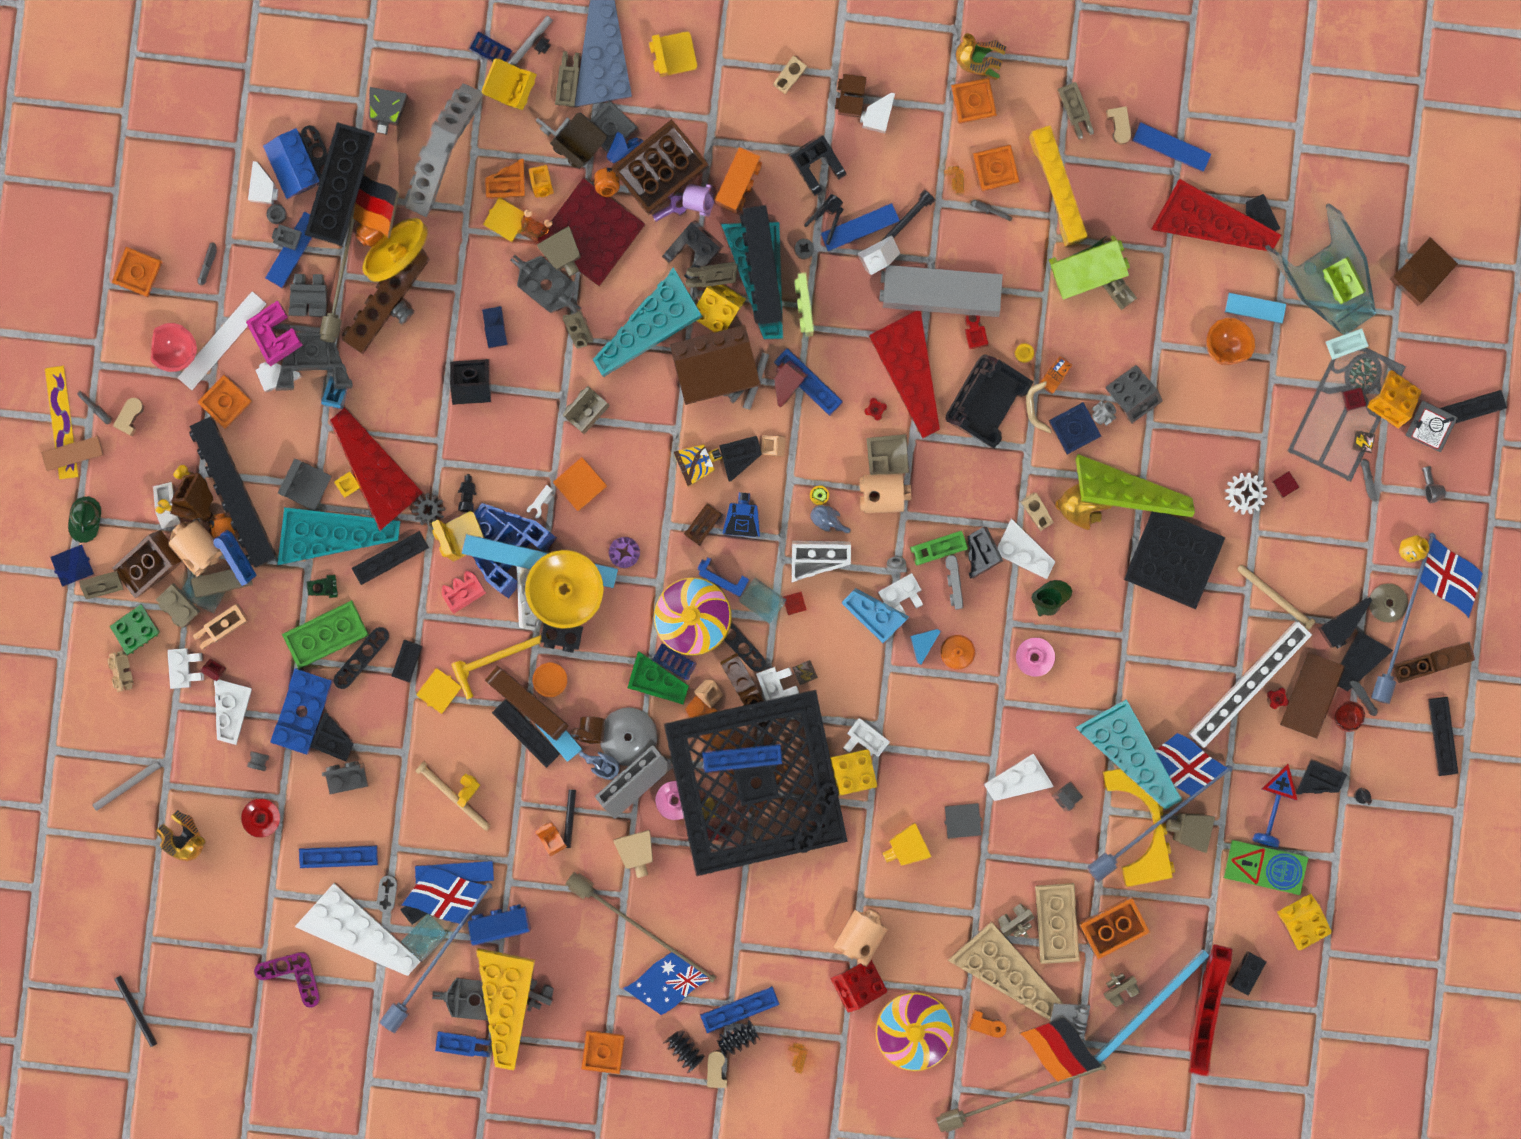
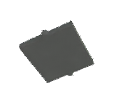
M979 803L945 806L946 821H944V824L947 827L948 839L982 835L980 823L982 818L979 813Z

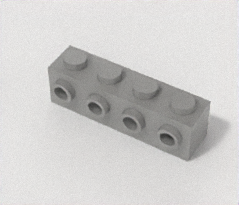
M652 745L602 789L595 798L616 819L673 767Z

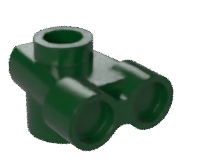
M335 574L306 582L308 596L338 597ZM315 584L320 585L319 591L313 590Z

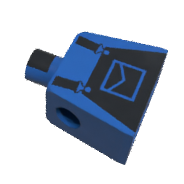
M739 492L738 504L730 503L723 534L760 537L757 505H749L750 493Z

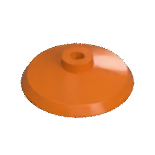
M963 635L950 636L941 646V659L949 668L955 670L964 669L974 660V645L969 638Z
M544 663L533 674V686L544 697L558 696L566 688L567 674L556 663Z

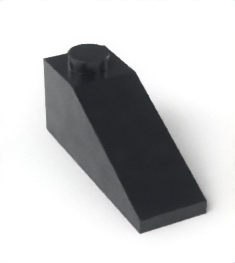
M1371 597L1363 599L1318 628L1330 648L1336 647L1338 649L1347 643L1346 639L1351 636L1372 602Z

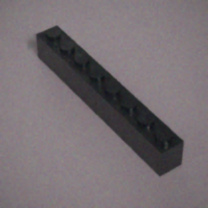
M210 416L191 425L190 437L193 442L197 441L199 446L197 452L201 460L205 459L208 465L205 467L209 477L213 476L216 483L213 487L217 495L221 494L224 500L221 504L224 511L230 513L232 518L231 526L240 535L238 541L242 548H246L248 554L245 556L254 568H258L277 559L274 548L214 418Z

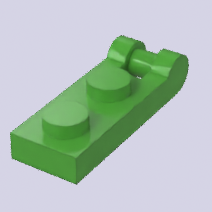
M959 531L910 547L912 553L914 552L916 558L914 561L917 566L967 550L968 547L963 532ZM927 548L929 556L923 557L921 550Z

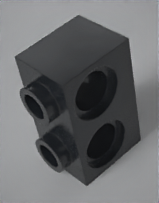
M543 623L540 643H544L543 647L555 649V646L563 647L562 651L574 653V650H579L583 627L556 628ZM547 630H555L557 633L556 639L549 640L546 637ZM573 633L576 637L575 643H567L565 640L566 634Z
M1246 951L1229 986L1249 996L1267 961Z

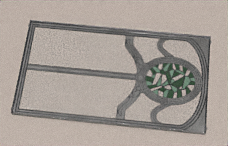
M1368 348L1360 349L1333 360L1331 359L1287 451L1351 482L1367 449L1364 447L1366 446L1364 444L1363 448L1355 444L1356 436L1360 438V433L1365 434L1363 436L1368 442L1367 437L1370 439L1373 437L1382 418L1367 408L1373 398L1380 394L1388 372L1393 370L1402 376L1406 366ZM1361 387L1366 406L1346 411L1342 392Z

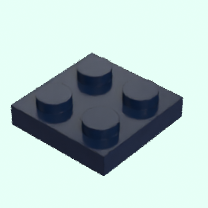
M1084 402L1049 420L1066 455L1101 437Z

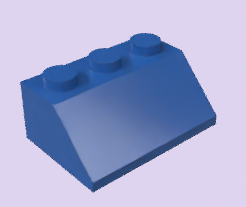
M297 128L277 136L263 146L286 199L319 186L320 179Z
M521 904L510 906L509 911L502 912V909L490 911L491 915L483 916V913L471 916L472 919L468 921L472 946L529 932L531 925L526 906L521 907Z

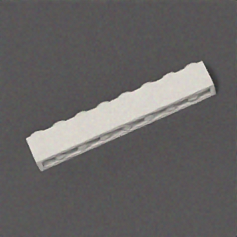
M1298 621L1294 622L1195 725L1188 735L1201 747L1205 748L1312 634Z

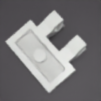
M912 573L878 592L885 604L905 615L906 613L900 604L903 600L910 597L916 609L923 606L922 601L917 595L921 588Z
M188 648L167 650L170 689L191 687V681L204 680L203 673L190 674L189 662L203 661L202 653L189 654Z
M773 667L756 674L766 700L799 693L797 685L783 690L780 679L793 675L790 667L778 672Z
M858 718L847 733L851 738L843 749L849 753L858 742L870 751L871 756L874 754L876 757H879L890 741Z

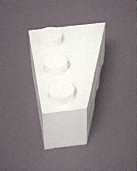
M792 541V582L851 564L850 541Z

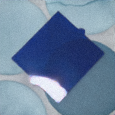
M82 544L50 557L55 568L54 573L58 575L62 587L94 574L89 562L90 558L87 557Z

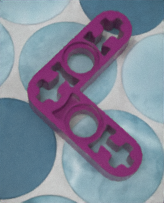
M298 952L261 962L255 967L254 974L259 980H267L294 972L303 1004L306 1007L312 1008L320 1002V993L311 960L307 953ZM298 956L306 959V962L303 963L304 966L298 963L293 965L295 969H291V962L288 958H292V961L298 960ZM279 961L287 963L286 971L281 972L277 969ZM270 963H273V969L276 974H272L273 970L267 972L266 976L258 973L261 966L267 969L271 967ZM307 974L311 977L312 981L309 985L301 983L302 975ZM314 986V989L310 990L311 995L316 996L314 1004H311L310 1001H306V998L309 997L308 991L303 992V989H308Z

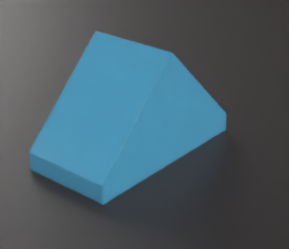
M330 376L321 404L343 409L348 389H334L333 376Z
M936 629L910 636L918 664L921 665L940 634V630Z

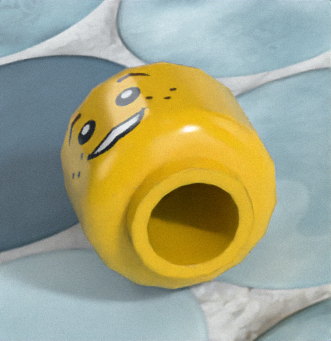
M1419 535L1403 539L1399 548L1400 556L1409 563L1425 559L1429 552L1428 541Z

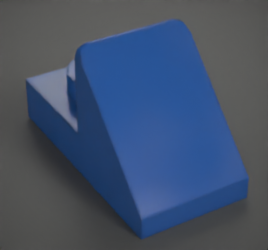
M617 132L606 156L607 160L611 163L620 161L644 142V140L633 138L626 144L623 134Z

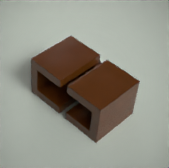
M843 74V79L839 78L837 90H841L840 98H836L835 103L838 115L861 118L864 98L845 96V94L864 97L867 77Z

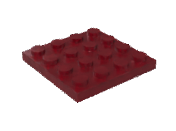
M583 178L551 220L552 226L546 227L537 241L541 243L569 227L581 257L574 261L579 272L600 287L646 224L610 197L598 194L595 186Z

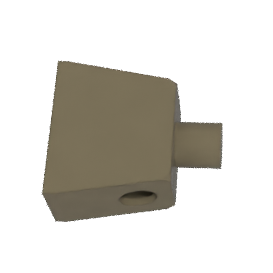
M569 227L537 244L539 250L557 271L565 268L569 277L579 272L574 261L581 257Z
M1179 813L1177 821L1170 819L1167 821L1166 830L1174 832V841L1207 853L1215 817L1206 814Z

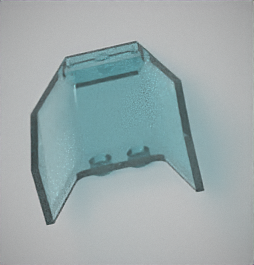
M1328 203L1326 210L1331 235L1329 246L1299 266L1292 265L1269 245L1265 246V248L1300 300L1341 334L1345 335L1374 316L1376 310L1367 257L1342 212ZM1349 257L1366 292L1340 304L1333 296L1331 285L1325 281L1323 270Z

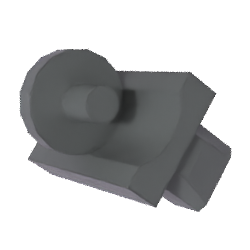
M532 978L528 995L532 999L527 1001L529 1005L527 1011L530 1012L532 1007L540 1010L542 1004L535 1002V1000L550 1006L553 1000L554 988L545 984L541 993L534 991L537 980Z

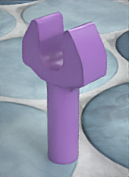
M683 196L671 197V203L668 207L652 215L655 222L673 212L679 215L684 214L686 211L684 206L681 208L676 207V202L682 200Z

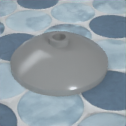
M621 708L612 712L605 719L604 743L600 745L603 752L616 759L619 765L629 766L652 745L656 747L657 729L653 720L645 712L636 708ZM625 734H631L632 739L626 741L624 738Z

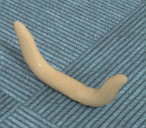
M1044 381L1033 385L1026 394L1027 414L1030 422L1036 428L1052 433L1051 429L1046 424L1041 423L1035 416L1033 396L1035 392L1046 386L1047 382Z

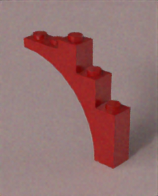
M1213 944L1202 977V989L1196 1005L1195 1022L1189 1038L1190 1058L1188 1073L1208 1077L1217 1016L1232 962V948Z

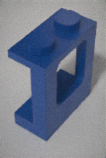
M708 557L706 561L702 559L697 568L700 571L698 575L739 597L741 596L749 579L742 576L737 586L706 570L711 559Z

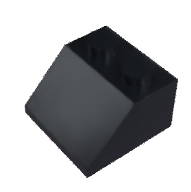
M489 359L450 362L452 405L491 402Z

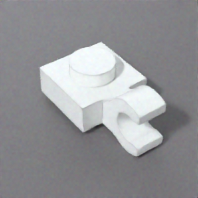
M546 485L534 503L527 508V512L529 513L531 509L536 508L538 513L535 518L538 519L542 514L541 506L551 501L554 496L552 494L554 490Z

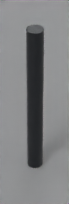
M118 976L114 979L150 1047L155 1046L157 1042L122 976Z

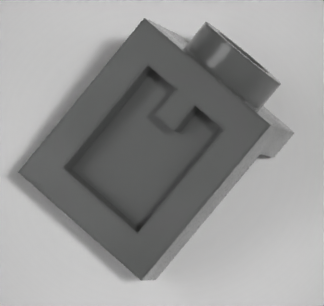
M279 224L278 229L275 228L272 234L273 243L296 251L302 232Z

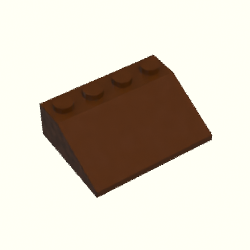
M671 119L611 167V169L649 216L709 168V165Z
M745 325L670 344L685 405L761 386Z

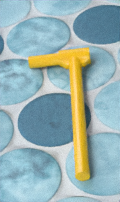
M541 635L468 664L461 660L452 663V668L458 682L461 684L466 699L474 697L467 681L469 671L540 644Z

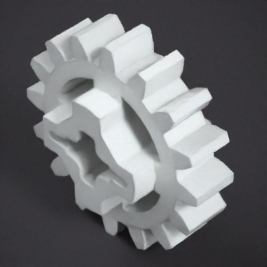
M1240 473L1239 479L1233 476L1234 482L1227 483L1230 489H1225L1224 491L1229 493L1225 500L1231 501L1228 505L1229 507L1235 506L1234 512L1240 509L1242 515L1245 514L1246 510L1249 514H1252L1253 508L1259 511L1258 505L1265 504L1262 498H1267V495L1263 494L1267 487H1261L1264 481L1258 482L1257 475L1251 478V473H1247L1246 477H1244L1243 473ZM1244 481L1242 487L1239 489L1235 488L1239 482ZM1252 483L1255 484L1258 491H1255L1252 488ZM1245 489H1247V492L1250 493V496L1246 497V500L1244 498V495L1241 494V492L1245 491ZM1233 496L1238 497V499L1240 500V505L1235 501ZM1257 499L1253 505L1248 507L1250 500Z

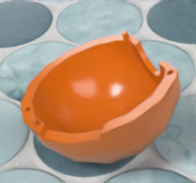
M1224 318L1218 320L1210 327L1206 337V348L1210 357L1218 364H1237L1252 357L1255 350V337L1252 330L1244 322L1236 318Z

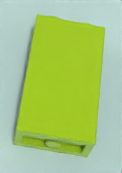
M1113 235L1110 236L1112 241L1059 261H1057L1056 257L1048 259L1063 300L1129 276L1127 269L1130 268L1127 258L1122 256L1121 252L1124 251L1121 240L1117 241Z

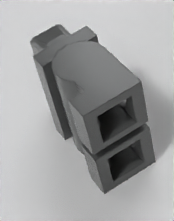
M295 274L293 284H290V308L288 315L308 316L309 305V316H327L328 286L325 285L324 275L313 274V285H306V274Z

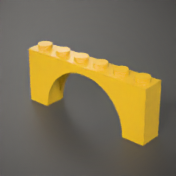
M1051 126L1034 130L1030 133L1029 140L1034 155L1039 159L1056 206L1059 230L1064 245L1067 247L1083 242L1087 238V234Z
M1120 768L1102 771L1106 791H1125L1137 796L1148 807L1154 824L1161 819V816L1164 815L1162 806ZM1165 823L1160 824L1154 829L1153 838L1147 851L1135 862L1121 867L1126 887L1173 878L1172 873H1175L1173 861H1169L1168 854H1171L1169 842L1166 843L1164 835H1167Z

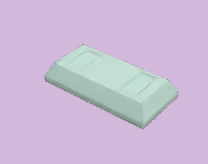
M1362 328L1326 341L1332 360L1369 347Z

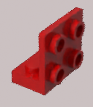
M872 959L867 966L859 963L846 972L830 978L848 1013L861 1009L888 992Z

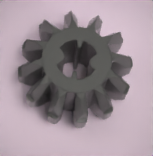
M427 493L426 500L422 496L418 497L422 502L421 504L418 502L413 503L419 507L412 510V513H419L414 519L419 520L422 518L421 525H424L427 520L428 526L431 527L432 520H438L437 516L444 518V515L440 514L439 511H445L446 508L439 507L443 503L442 500L435 503L437 495H434L430 500V494ZM425 506H433L431 515L424 513L426 511Z

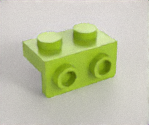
M1349 257L1323 270L1324 279L1331 285L1333 296L1340 304L1366 292Z

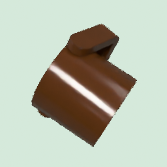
M581 717L580 728H574L571 731V735L574 739L583 743H604L606 720L599 717Z

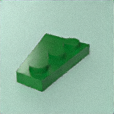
M638 651L627 688L684 704L689 686Z

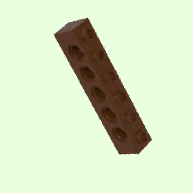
M419 252L410 262L412 264L410 271L404 272L401 270L392 277L379 281L376 285L378 290L374 295L370 294L364 303L366 307L363 311L359 310L353 318L355 320L354 324L344 330L342 334L344 338L342 340L361 354H364L391 316L390 314L393 309L401 302L430 259ZM393 278H400L401 284L399 287H391V280ZM384 293L389 294V301L385 304L380 303V296ZM372 309L378 311V317L374 320L368 317V313ZM365 325L367 327L366 334L358 335V327Z

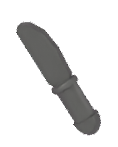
M975 199L970 202L971 206L986 212V214L990 212L1008 221H1011L1013 218L991 208V205Z
M213 242L209 245L203 262L204 265H202L200 276L197 279L198 284L201 286L207 282L209 270L215 259L217 249L216 244Z
M82 391L77 393L93 410V413L105 424L111 423V417L100 406L93 403Z
M1363 459L1361 466L1366 491L1369 498L1376 502L1378 499L1369 466L1370 463L1367 459Z
M1350 680L1349 684L1361 699L1369 714L1376 716L1378 710L1371 702L1364 688L1359 682Z

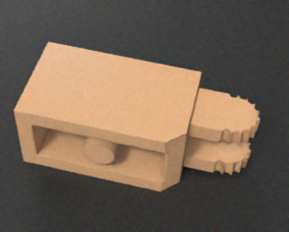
M235 604L205 624L204 628L194 634L193 637L194 639H199L208 632L211 638L200 645V648L204 649L213 642L220 641L247 623L249 619L241 607Z

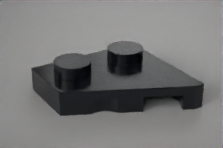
M757 436L719 445L729 482L734 480L762 455Z
M1311 758L1297 787L1296 794L1339 793L1347 773Z

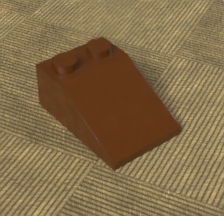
M1429 237L1390 280L1418 306L1441 284L1458 263Z
M162 530L145 537L113 567V570L118 572L120 579L135 599L182 563V560L168 546L169 540Z

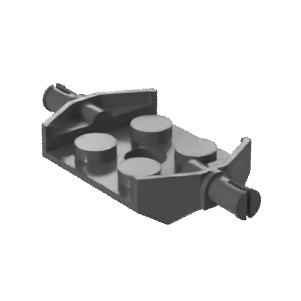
M516 255L511 258L510 261L519 267L520 270L517 287L548 312L553 313L564 307L570 308L575 313L582 309L572 300L575 282L561 271H557L543 256L536 257L527 262L522 261ZM543 280L551 281L552 287L549 290L541 288Z
M456 977L447 992L433 991L432 999L444 1000L451 1017L488 1021L482 981ZM471 995H478L480 997L478 1005L470 1003L469 998Z

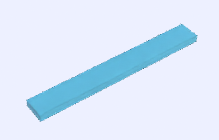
M469 534L465 536L462 554L527 569H531L541 557L549 554ZM594 563L601 574L603 586L614 588L618 569Z
M1202 949L1094 1058L1101 1064L1209 957V954Z

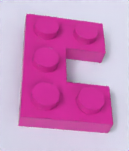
M278 300L246 321L269 366L274 365L303 345L293 328L277 338L273 327L288 318L282 304Z

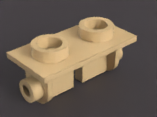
M115 652L109 654L108 666L112 669L114 675L112 677L113 687L117 689V692L123 691V687H125V690L133 689L132 685L134 683L131 671L123 672V669L130 667L125 652H117V656Z

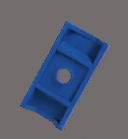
M295 668L270 743L308 755L333 680ZM299 706L307 708L308 712L305 717H300L297 714Z

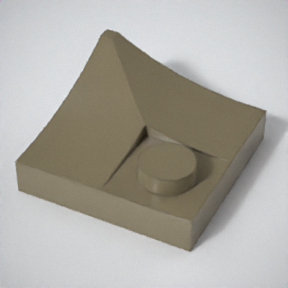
M907 434L866 438L870 475L910 473Z

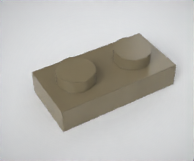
M115 571L81 580L80 587L87 600L123 590V583L118 572Z

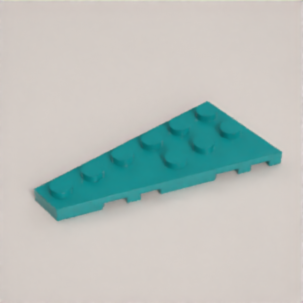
M769 222L782 309L780 223ZM741 223L721 224L734 261L738 264L737 269L754 312V310H757V304L752 303L751 291L755 290L754 285H750L748 272L752 271L751 265H747L745 252H749L748 246L745 247L743 241V233H746V228L742 227ZM758 323L764 340L783 339V324L760 327Z
M674 267L669 271V275L657 285L658 287L628 318V322L617 331L614 338L607 342L593 358L603 377L703 317Z
M284 507L277 565L399 541L401 521L393 520L379 532L374 518Z
M1127 699L1075 727L1164 809L1182 801Z

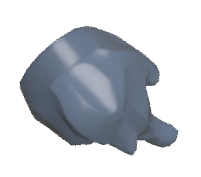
M818 505L811 511V520L822 530L830 532V527H834L836 531H843L845 533H850L851 531L850 528L840 523L836 517L840 516V513L830 506Z
M583 751L579 752V755L586 760L587 764L595 765L591 771L598 777L612 780L618 775L620 766L613 757L602 752H598L600 756H590Z

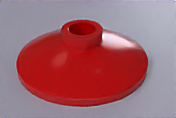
M255 799L244 807L241 814V823L248 834L258 838L267 837L278 828L280 813L276 805L271 801ZM260 814L265 816L264 821H259L258 816Z

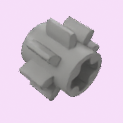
M1101 400L1092 408L1094 411L1092 417L1098 424L1104 423L1107 426L1116 419L1114 415L1116 409L1110 402L1104 403Z

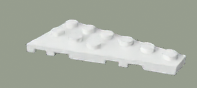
M335 883L295 926L298 929L406 976L421 962L419 958Z

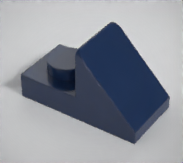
M502 307L482 309L488 348L508 345Z

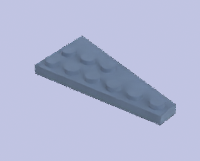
M590 0L575 107L632 97L615 0Z

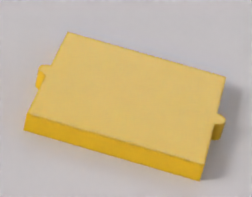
M498 198L494 207L489 210L490 213L483 225L513 242L519 230H522V225L527 217L522 210Z
M436 668L416 695L425 701L427 706L433 707L442 714L462 687L452 680L450 675L447 676Z

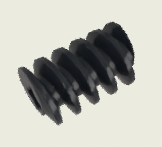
M750 1020L747 1021L748 1027L740 1024V1031L734 1027V1034L726 1031V1038L719 1034L720 1041L717 1040L726 1059L729 1057L728 1051L735 1055V1048L741 1052L743 1050L742 1045L749 1048V1041L755 1045L757 1044L756 1038L760 1040Z
M676 1031L663 1044L670 1043L667 1049H675L672 1055H680L677 1062L684 1060L682 1068L689 1066L690 1068L687 1071L689 1073L702 1062L704 1054L697 1056L699 1048L692 1050L695 1043L690 1042L687 1044L690 1037H682L685 1031Z

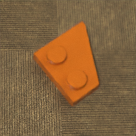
M519 159L514 164L506 166L499 172L485 178L486 198L525 197L524 159Z

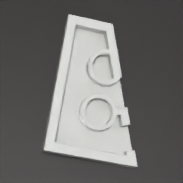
M1011 519L997 547L1001 557L1047 579L1055 561Z
M517 567L519 627L540 632L542 621L533 614L525 596V583L530 570Z
M220 679L217 682L214 680L217 740L237 745L252 688Z
M1034 754L984 784L994 801L1054 787Z

